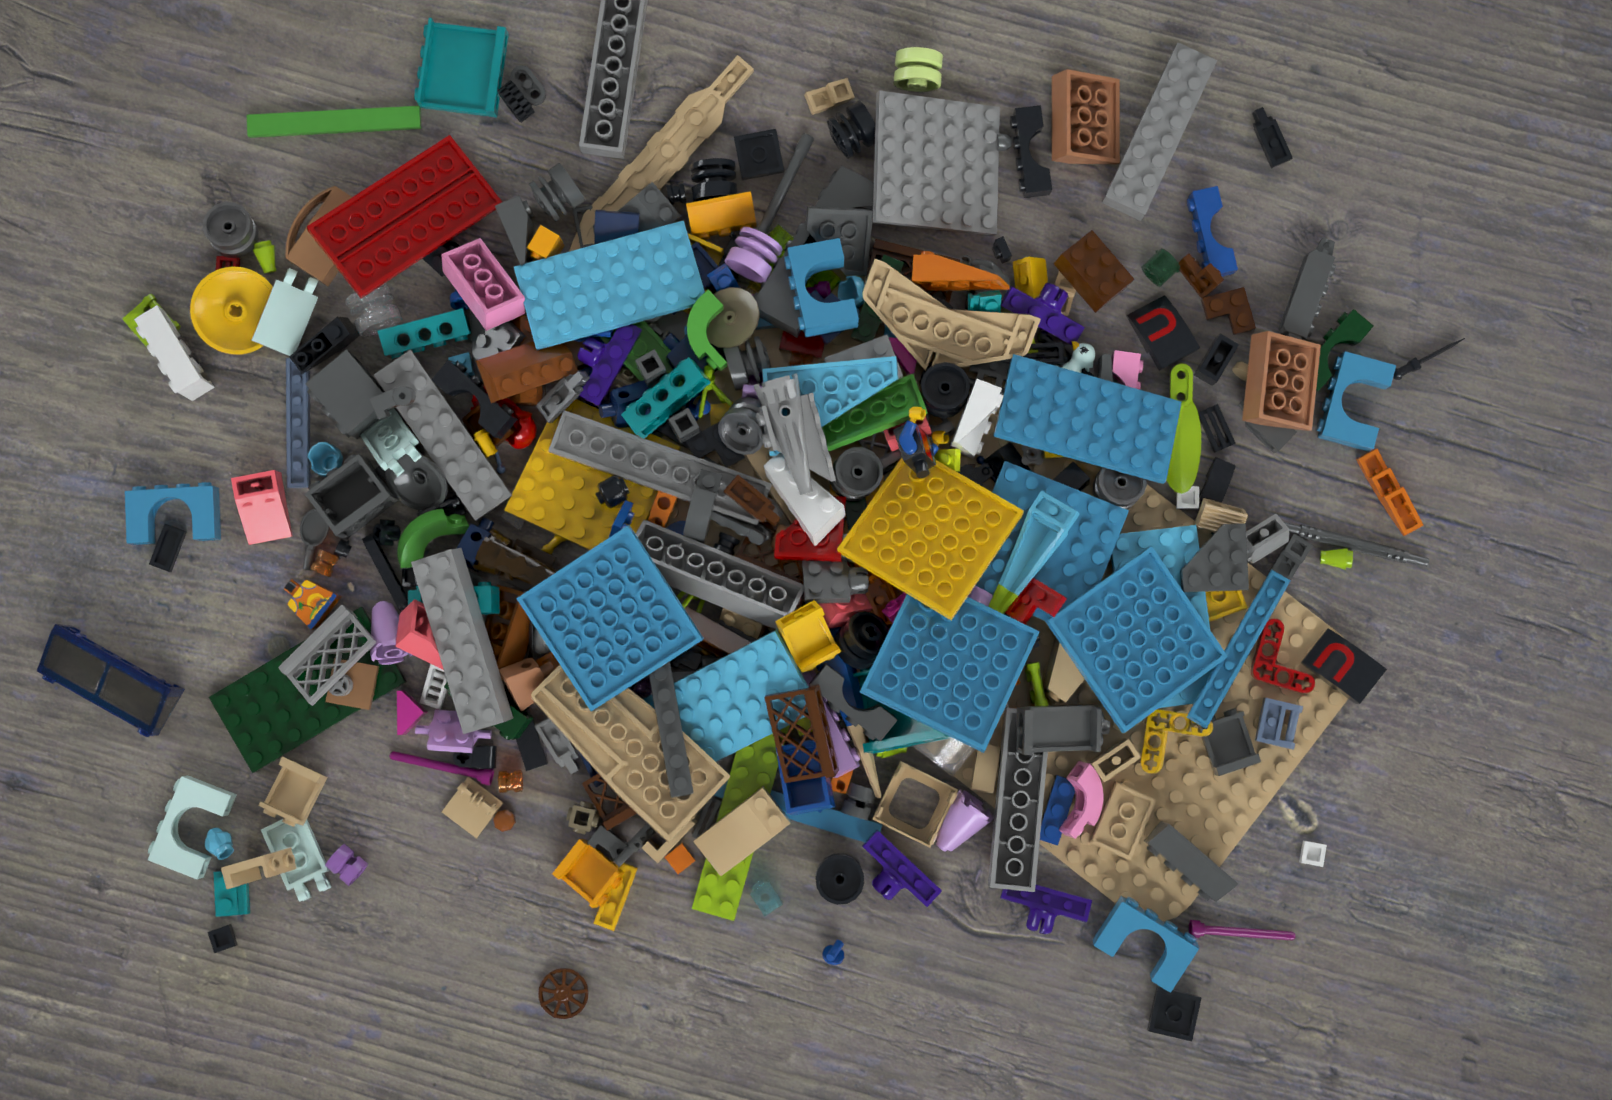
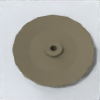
M729 287L714 294L724 306V310L710 322L707 329L709 343L718 348H732L743 344L754 333L760 316L758 302L751 293L742 288Z

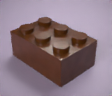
M1093 230L1063 252L1053 263L1095 313L1135 280Z

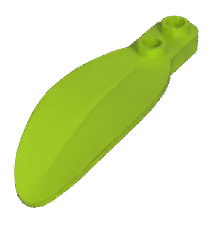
M1178 364L1170 372L1169 398L1178 400L1177 394L1182 393L1184 400L1181 403L1166 481L1175 492L1181 494L1188 492L1195 482L1200 463L1202 443L1199 414L1192 400L1193 371L1187 364ZM1179 371L1184 373L1183 379L1177 377Z

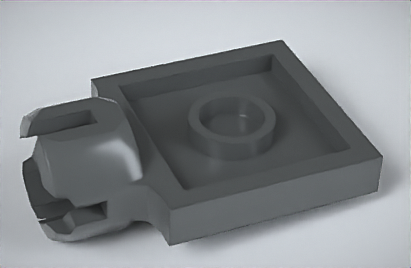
M843 559L842 562L802 561L805 604L813 600L818 604L850 603V596L852 594H865L868 592L869 577L866 575L868 571L863 567L852 568L848 566L847 559Z

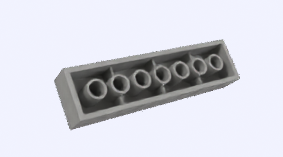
M601 0L579 142L582 154L618 159L625 158L648 0Z
M1181 43L1176 44L1102 201L1103 204L1139 221L1143 219L1217 60Z
M411 350L374 374L385 392L400 386H407L414 390L416 394L414 403L409 406L400 405L396 408L476 522L510 499L511 493Z
M643 520L636 532V536L669 586L778 631L779 629L775 621L800 608L803 602L804 585L646 520Z
M462 548L450 549L411 562L463 734L513 719Z
M1005 708L988 886L990 888L1035 892L1048 752H1033V755H1023L1016 751L1017 709Z

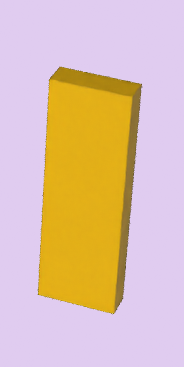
M625 862L619 867L625 872L621 877L623 879L622 883L617 889L614 890L612 888L609 892L608 901L602 907H599L593 923L615 931L638 867Z

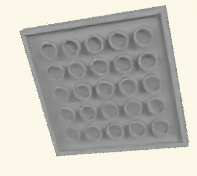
M878 91L876 93L873 223L988 236L997 235L999 165L997 134H999L1000 107Z

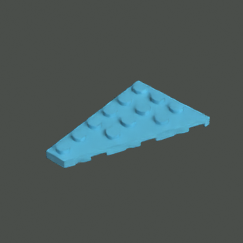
M897 356L762 369L763 383L788 375L792 379V375L797 373L800 396L813 393L821 427L899 379ZM784 408L781 410L783 416L787 415V410ZM777 450L769 451L770 456H776L780 453Z

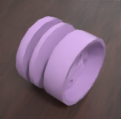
M743 227L739 233L740 236L735 240L739 247H732L724 261L729 268L739 275L757 283H765L772 271L768 263L774 264L777 262V256L783 250L782 246L763 232L750 227Z

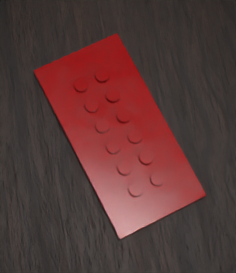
M448 135L308 225L307 231L362 299L495 211V205L502 203V200L451 135Z

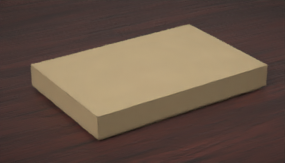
M1115 781L1089 843L1131 861L1157 799Z

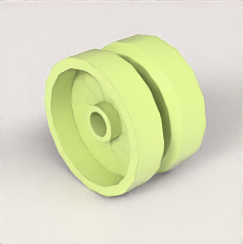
M921 47L898 50L895 57V66L898 69L894 73V85L902 90L914 92H929L939 89L942 74L938 70L942 69L943 55L934 49Z

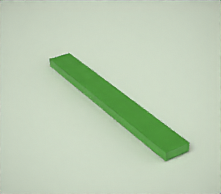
M420 106L247 115V136L249 138L421 129Z

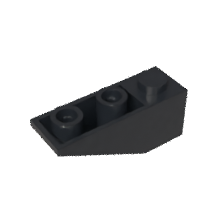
M337 316L289 357L300 373L304 374L347 347L360 336V333L348 317Z

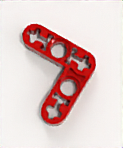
M1269 619L1259 637L1251 665L1252 677L1258 681L1298 693L1311 692L1315 687V680L1311 675L1275 664L1285 627L1281 620ZM1276 623L1275 626L1279 628V631L1274 632L1272 639L1276 638V642L1265 640V636L1270 637L1271 630L1268 629V626ZM1266 643L1271 644L1273 647V653L1270 656L1262 653V647ZM1264 665V670L1273 671L1272 681L1269 680L1271 675L1262 674L1260 677L1259 672L1256 671L1257 667ZM1280 671H1285L1289 676L1288 681L1284 684L1280 683L1277 679ZM1306 678V682L1309 683V686L1304 687V689L1298 683H1293V687L1290 686L1294 679L1304 680Z

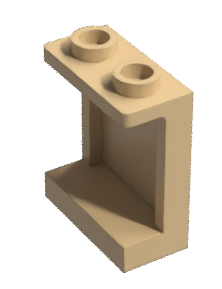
M282 757L278 764L282 766V769L265 802L260 801L258 806L264 808L263 813L275 818L276 815L283 817L282 822L292 827H295L296 824L303 826L328 777Z
M697 815L669 843L666 841L660 847L650 838L642 849L654 861L659 863L697 822L695 817Z
M291 847L221 867L226 889L262 879L259 866L263 867L266 878L295 870V857Z

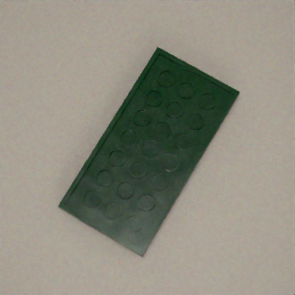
M359 607L353 613L371 634V620L364 608ZM354 623L346 629V633H353ZM358 637L357 647H362L368 641L367 638ZM352 638L344 639L343 648H351ZM336 639L330 645V649H337L339 639ZM304 641L208 697L252 773L259 771L361 710V708L326 702L327 692L312 706L291 680L280 671L278 667ZM370 650L357 661L359 663L379 666L372 703L407 682L396 663L382 665L379 664L378 660L373 662ZM342 653L341 659L348 660L350 653ZM336 654L328 655L327 664H333ZM322 655L314 661V665H321ZM326 669L325 679L331 677L332 669ZM320 670L312 671L311 680H319ZM306 671L297 678L298 681H305ZM318 684L310 685V696L317 691Z

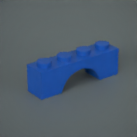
M1218 186L1192 191L1188 196L1189 199H1187V207L1189 212L1192 211L1193 214L1192 228L1194 233L1197 232L1199 239L1197 241V249L1199 253H1202L1204 260L1202 262V269L1211 263L1220 271L1222 277L1232 275L1238 270L1234 251L1232 248L1220 245L1212 236L1210 228L1213 215L1218 213L1223 207Z

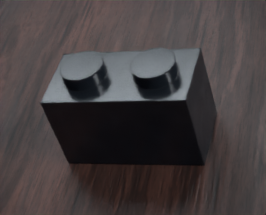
M1220 333L1212 342L1194 376L1213 386L1220 379L1239 344Z

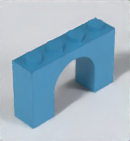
M840 238L788 247L787 256H784L786 270L790 269L791 276L788 277L791 290L795 289L796 296L793 297L795 310L800 311L801 317H798V325L800 330H804L805 337L858 328L859 318L854 298L823 303L812 298L805 287L812 275L821 271L844 267V254Z
M1346 351L1340 357L1337 356L1333 366L1336 372L1334 377L1330 378L1328 384L1330 394L1328 398H1325L1322 410L1325 411L1323 419H1319L1316 431H1319L1318 438L1367 452L1373 450L1379 428L1359 423L1349 418L1342 407V395L1346 387L1354 383H1362L1386 390L1391 386L1396 365Z
M211 482L198 483L197 487H190V484H176V488H168V485H155L154 489L146 490L145 486L132 487L131 491H125L127 544H156V513L165 502L173 499H181L188 505L191 511L193 540H221L219 488L212 486Z
M1120 896L1093 938V945L1113 957L1125 938L1133 931L1148 929L1159 934L1165 942V949L1150 973V978L1152 982L1170 993L1199 950L1198 943L1196 942L1197 939L1188 932L1183 934L1177 930L1178 927L1172 922L1160 920L1154 911L1148 908L1144 910L1139 907V903L1131 897L1126 899L1123 896Z

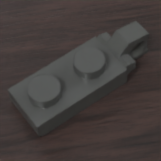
M578 371L574 376L570 374L567 377H563L536 405L548 423H553L563 413V410L584 390L582 386L590 379L585 371Z

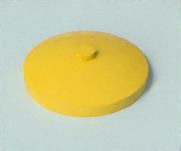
M225 267L208 274L197 285L191 299L190 316L195 331L208 346L225 354L243 355L262 348L263 345L251 340L273 286L262 275L243 267Z

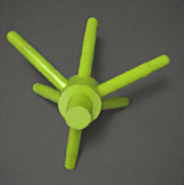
M710 365L704 367V373L711 383L702 391L699 418L703 416L707 390L713 389L721 403H727L729 406L732 405L728 397L716 386L715 370Z

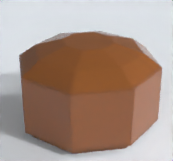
M508 809L498 811L493 818L495 828L502 832L511 830L516 823L515 814Z

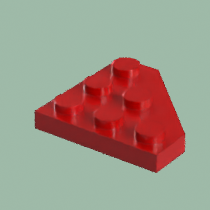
M833 496L844 505L846 512V497ZM845 517L816 546L813 545L807 533L804 532L798 520L795 519L793 524L776 535L774 558L842 562V554L837 551V548L843 541Z

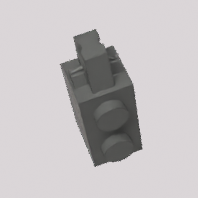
M1244 399L1238 404L1242 411L1244 408ZM1245 421V427L1273 453L1278 452L1297 433L1294 429L1258 425Z

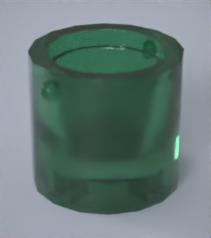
M1162 248L1156 250V254L1141 267L1146 277L1158 287H1161L1176 272L1180 271V265L1177 260Z

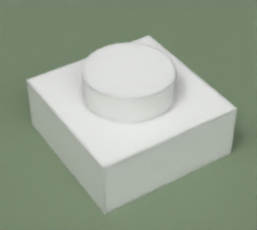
M1192 486L1186 493L1176 492V509H1199V486Z
M1303 840L1299 862L1323 867L1327 845Z

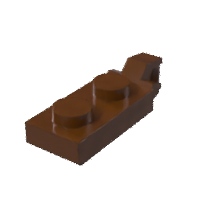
M738 474L723 491L756 520L762 523L767 520L774 527L780 521V517L773 512L775 506L772 505V502Z

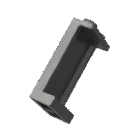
M1093 704L1017 707L1016 751L1023 755H1033V752L1092 750L1100 752L1103 745L1101 724L1104 720L1101 707Z

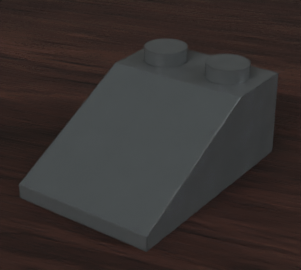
M653 182L618 210L619 212L640 213L639 232L672 224L681 216Z
M516 196L495 205L518 261L522 266L525 263L531 262L532 259L527 247L533 238L534 225L531 219L535 217L527 200L522 201L520 196Z

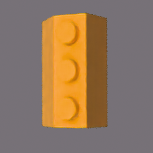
M751 191L686 204L692 235L703 240H708L710 236L718 234L720 237L729 236L731 231H741L743 227H757Z

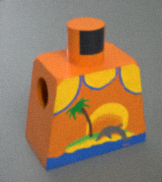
M291 579L284 587V590L292 595L287 605L311 630H316L323 623L342 597L310 580H305L300 585Z

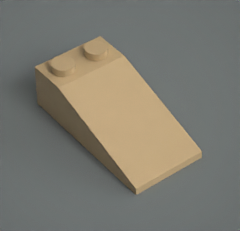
M762 786L693 842L718 874L722 876L791 824V820L765 787Z

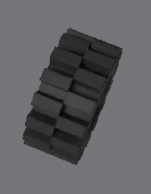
M511 80L497 90L503 102L519 122L522 123L535 113L523 93Z

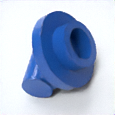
M836 940L834 945L826 946L822 952L823 959L831 965L842 963L844 959V952L842 950L844 943L841 940Z

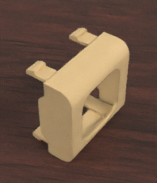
M900 761L872 819L930 848L938 836L937 833L951 804L954 803L957 797L958 789ZM906 778L915 779L935 789L940 797L928 825L922 829H917L894 818L889 812V805L901 781Z

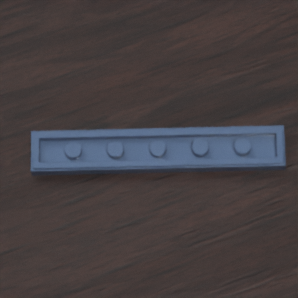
M286 358L287 488H308L310 486V460L307 457L310 451V395L307 392L309 388L305 383L310 380V370L301 374L290 358Z

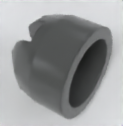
M997 134L999 142L998 151L1008 150L1012 145L1011 137L1008 134Z

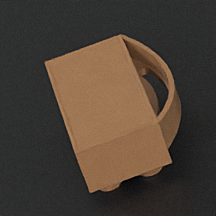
M336 186L317 194L300 210L289 230L285 252L287 260L327 287L331 284L339 270L307 231V226L352 198V196ZM323 202L317 213L307 224L298 241L295 242L297 233L305 218L315 207Z

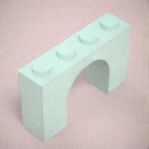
M181 776L174 785L173 791L175 793L172 800L170 799L165 807V812H167L165 818L158 824L156 830L158 833L157 838L149 846L148 854L150 855L148 861L194 879L204 878L212 857L187 847L181 841L178 834L179 820L192 807L202 808L222 817L227 816L231 811L237 794L191 776Z

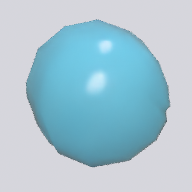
M847 276V280L839 283L838 298L841 301L854 298L856 308H859L865 302L862 296L865 282L860 277Z
M328 442L316 443L311 447L307 456L312 464L311 469L322 477H327L326 474L336 467L339 469L343 463L341 451Z

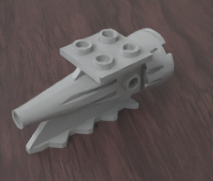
M797 373L792 375V379L788 375L761 383L762 388H760L759 384L753 385L762 405L758 408L759 412L755 414L758 425H763L765 434L761 435L764 447H769V451L777 450L783 454L800 495L813 492L810 470L831 482L835 481L832 461L827 449L814 395L809 393L800 396ZM783 408L787 410L786 416H783L781 413Z

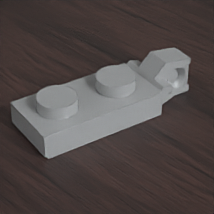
M549 718L536 724L537 732L556 763H559L561 768L566 765L571 774L579 771L580 768L575 761L578 758L577 751Z

